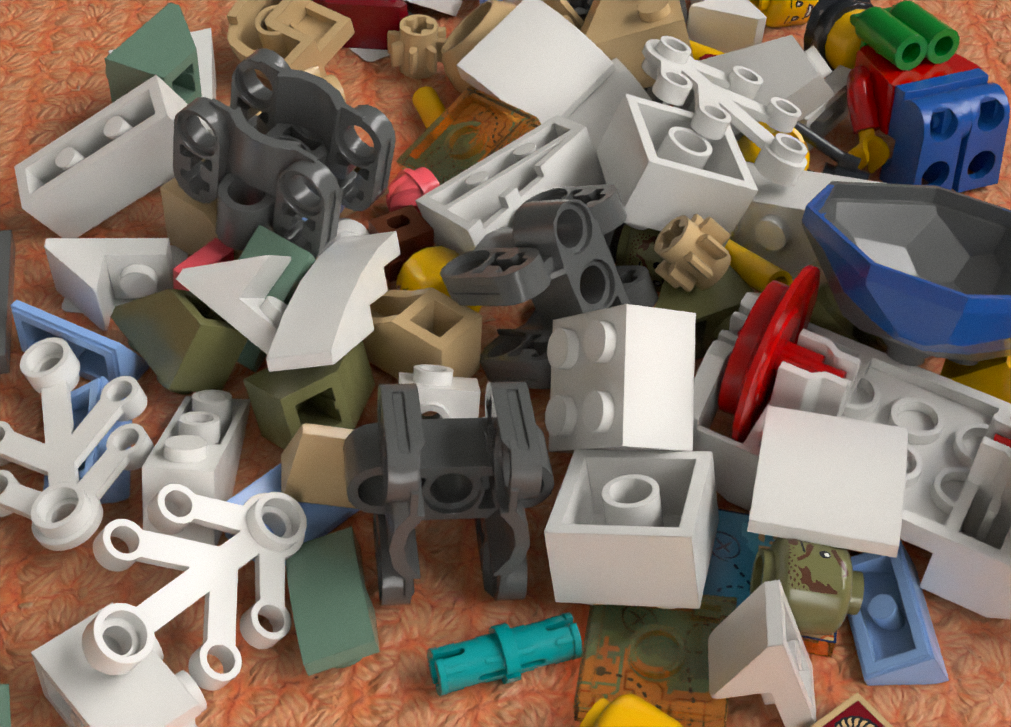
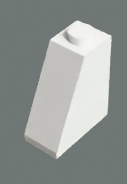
M792 35L699 60L701 63L730 74L734 66H743L753 70L763 79V84L754 101L767 106L773 97L788 100L796 105L802 113L798 121H801L835 96L824 79L833 71L814 45L804 51ZM730 123L729 125L735 139L738 141L744 134Z

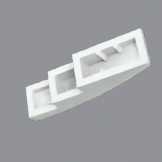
M397 231L340 238L317 258L301 279L282 315L266 358L269 372L334 365L374 331L370 305L388 291L384 266L401 255Z

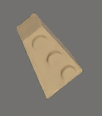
M600 0L586 32V36L610 60L617 58L631 72L643 89L653 86L656 81L642 69V63L645 59L642 50L648 40H660L662 36H671L681 40L691 49L679 0Z

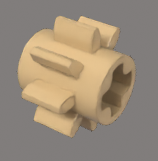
M415 14L409 15L400 21V31H388V53L391 54L392 67L400 66V71L405 76L415 79L428 78L437 72V62L443 63L441 48L446 41L445 27H438L437 21L430 16Z
M694 214L691 220L684 215L676 217L662 229L655 241L654 251L664 259L657 266L655 272L675 289L680 286L686 292H691L694 286L700 290L710 288L723 277L730 265L731 256L729 251L722 246L730 237V234L710 216L703 219L700 215Z

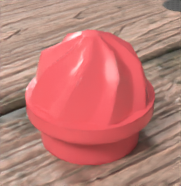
M419 167L416 170L406 168L398 172L396 178L388 186L389 193L386 194L387 207L390 212L412 205L420 213L415 200L440 186V183L426 167Z

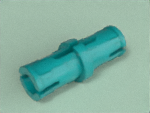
M566 612L543 621L512 628L506 623L491 626L489 634L455 644L429 648L427 650V659L433 684H436V692L439 696L462 690L465 687L501 679L504 685L521 680V673L554 663L579 659L582 657L583 651L577 623H573L572 614Z

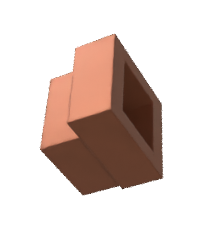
M412 205L368 220L369 228L367 230L369 234L397 231L401 255L384 266L385 277L389 282L397 280V275L403 264L414 253L427 247H434V229Z

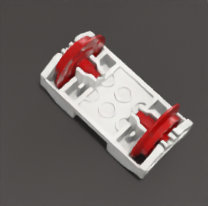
M807 265L790 286L773 280L762 293L747 292L741 300L739 312L735 311L731 316L729 331L721 330L718 340L714 341L707 350L694 378L693 451L713 452L716 491L728 502L750 511L767 405L908 428L906 483L900 539L933 553L919 587L984 617L1011 620V403L921 367L899 363L891 359L884 352L809 323L820 283V270L818 267ZM718 408L734 416L732 439L710 430Z

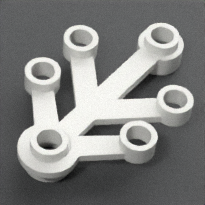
M662 36L660 40L651 39L646 42L642 50L645 57L642 69L647 75L656 80L652 87V92L656 97L668 104L681 106L692 89L695 96V114L690 121V125L697 133L709 139L720 140L731 123L761 149L754 162L755 168L761 175L782 186L790 187L797 183L807 165L805 155L808 149L797 138L784 134L793 131L802 115L796 105L779 97L771 98L767 106L754 101L763 84V79L749 68L734 66L730 74L694 60L690 55L692 52L690 47L681 40L671 36ZM756 120L766 123L771 128L783 133H778L774 137Z
M52 337L40 340L30 346L20 360L22 373L33 389L41 393L45 443L16 433L7 422L0 421V466L13 462L48 476L49 487L41 492L23 486L10 471L0 470V517L8 516L14 512L31 519L32 533L43 547L53 551H64L81 545L96 532L103 518V507L100 499L123 470L131 471L143 466L153 450L154 444L141 425L135 423L122 425L110 434L106 442L107 450L79 481L78 468L116 421L124 422L136 418L145 410L148 400L135 378L131 376L117 377L104 386L100 395L101 399L74 430L70 392L79 382L80 362L64 339Z
M168 484L154 496L147 507L149 521L158 531L170 535L178 534L190 523L235 536L221 546H215L142 530L135 522L128 519H115L108 523L93 542L94 556L104 568L120 572L127 570L137 561L185 572L137 607L127 603H115L105 607L86 626L82 635V649L87 662L97 671L109 675L125 674L135 668L151 652L155 642V632L205 595L203 645L191 655L188 669L190 676L199 687L215 691L223 688L239 674L242 667V657L240 651L235 646L238 570L254 558L256 603L242 615L240 619V632L249 645L258 649H268L288 634L291 628V617L285 607V560L292 557L301 548L305 538L307 519L301 505L294 498L282 492L254 495L242 506L195 495L189 488L181 484ZM165 501L175 504L179 508L182 517L171 514L165 506ZM265 524L272 529L273 533L267 529ZM110 537L122 539L127 544L129 553H122L116 550L111 543ZM258 615L266 617L271 622L273 632L266 631L260 625ZM102 636L114 638L121 647V655L110 650ZM207 654L213 655L221 661L224 669L223 674L217 673L210 668L207 662Z

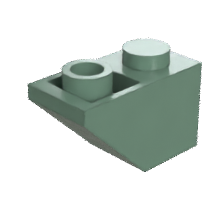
M171 2L167 4L105 58V72L109 82L112 103L155 75L163 80L187 104L202 96L197 48L180 5Z

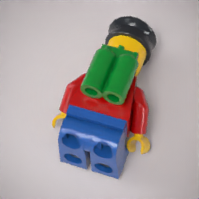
M819 0L813 7L807 21L804 34V51L814 45L832 71L840 65L851 69L847 77V106L853 134L859 135L860 143L851 149L848 154L861 158L858 168L863 169L868 164L870 173L875 172L881 167L879 179L887 184L922 185V178L929 182L927 185L939 186L948 190L953 189L958 193L997 184L1010 118L1008 98L998 84L993 82L987 83L989 75L981 70L980 66L955 53L960 43L958 32L913 1L904 0L892 7L882 9L881 7H874L870 0ZM880 129L885 135H889L895 140L892 158L888 159L890 150L881 138L875 136V131ZM968 168L974 173L968 174Z

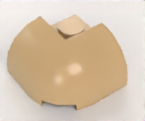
M237 0L226 16L229 22L227 40L232 52L241 62L257 49L267 48L283 57L291 69L304 70L317 65L321 77L327 76L324 68L325 65L355 33L350 18L311 0ZM254 69L257 75L269 80L261 71Z

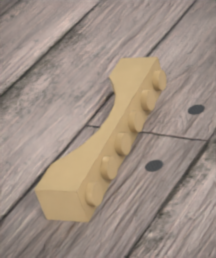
M176 178L160 187L167 238H169L171 244L193 255L214 238H218L216 234L217 199L211 203H201L194 200L179 186ZM234 249V260H238L243 251ZM433 287L415 291L388 289L384 295L370 305L374 331L363 340L368 361L395 378L399 379V372L413 373L414 366L420 364L450 367L454 370L453 377L471 378L480 369L481 314L466 306L459 305L452 298Z

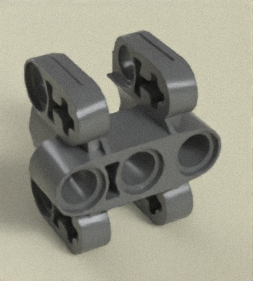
M261 48L239 63L233 72L230 107L215 98L211 100L206 97H197L175 115L173 172L179 186L194 200L201 203H211L217 199L216 234L218 239L227 247L243 251L257 227L261 225L310 252L317 259L334 242L337 236L341 204L353 211H364L386 191L396 143L395 131L389 119L377 108L370 105H358L352 108L346 104L340 91L325 79L302 70L291 69L283 57L275 51ZM254 69L265 74L272 85L273 91L261 83ZM199 117L208 124L215 136L206 130ZM354 125L361 127L370 135L374 148L361 140L354 129ZM360 167L361 169L356 173L354 169Z
M614 185L569 186L543 191L531 197L520 206L515 214L513 227H501L486 234L473 251L454 258L441 269L440 275L450 297L461 306H511L532 299L535 306L534 313L525 324L516 329H497L499 336L488 344L480 354V364L489 382L525 381L528 388L551 389V365L548 361L547 347L553 331V320L623 304L653 307L656 304L658 294L649 270L645 266L639 265L615 266L606 244L604 235L622 225L627 218L619 193Z
M525 381L488 382L485 393V417L422 419L416 383L379 384L377 398L378 423L366 424L353 430L345 440L343 451L348 500L355 508L366 513H373V533L380 605H407L411 603L414 594V579L421 578L415 527L422 520L475 518L484 590L495 601L523 600L527 592L526 554L530 546L524 508H530L542 503L551 495L554 488V478L544 433L536 425L527 383Z

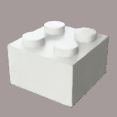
M625 93L596 149L605 182L617 188L626 211L627 218L624 223L639 230L650 228L662 231L676 217L684 215L691 220L694 214H698L703 219L709 216L713 218L731 237L757 194L758 189L730 125L722 139H709L700 135L691 127L690 121L695 113ZM729 237V238L727 239V241L722 245L723 247L726 246V244H727V242L729 241L730 237Z
M623 304L553 320V331L547 347L548 361L551 365L550 400L545 411V424L549 432L548 452L574 453L575 449L693 451L696 313Z
M575 449L544 530L555 602L582 603L592 606L627 605L658 607L661 609H700L719 523L713 452Z

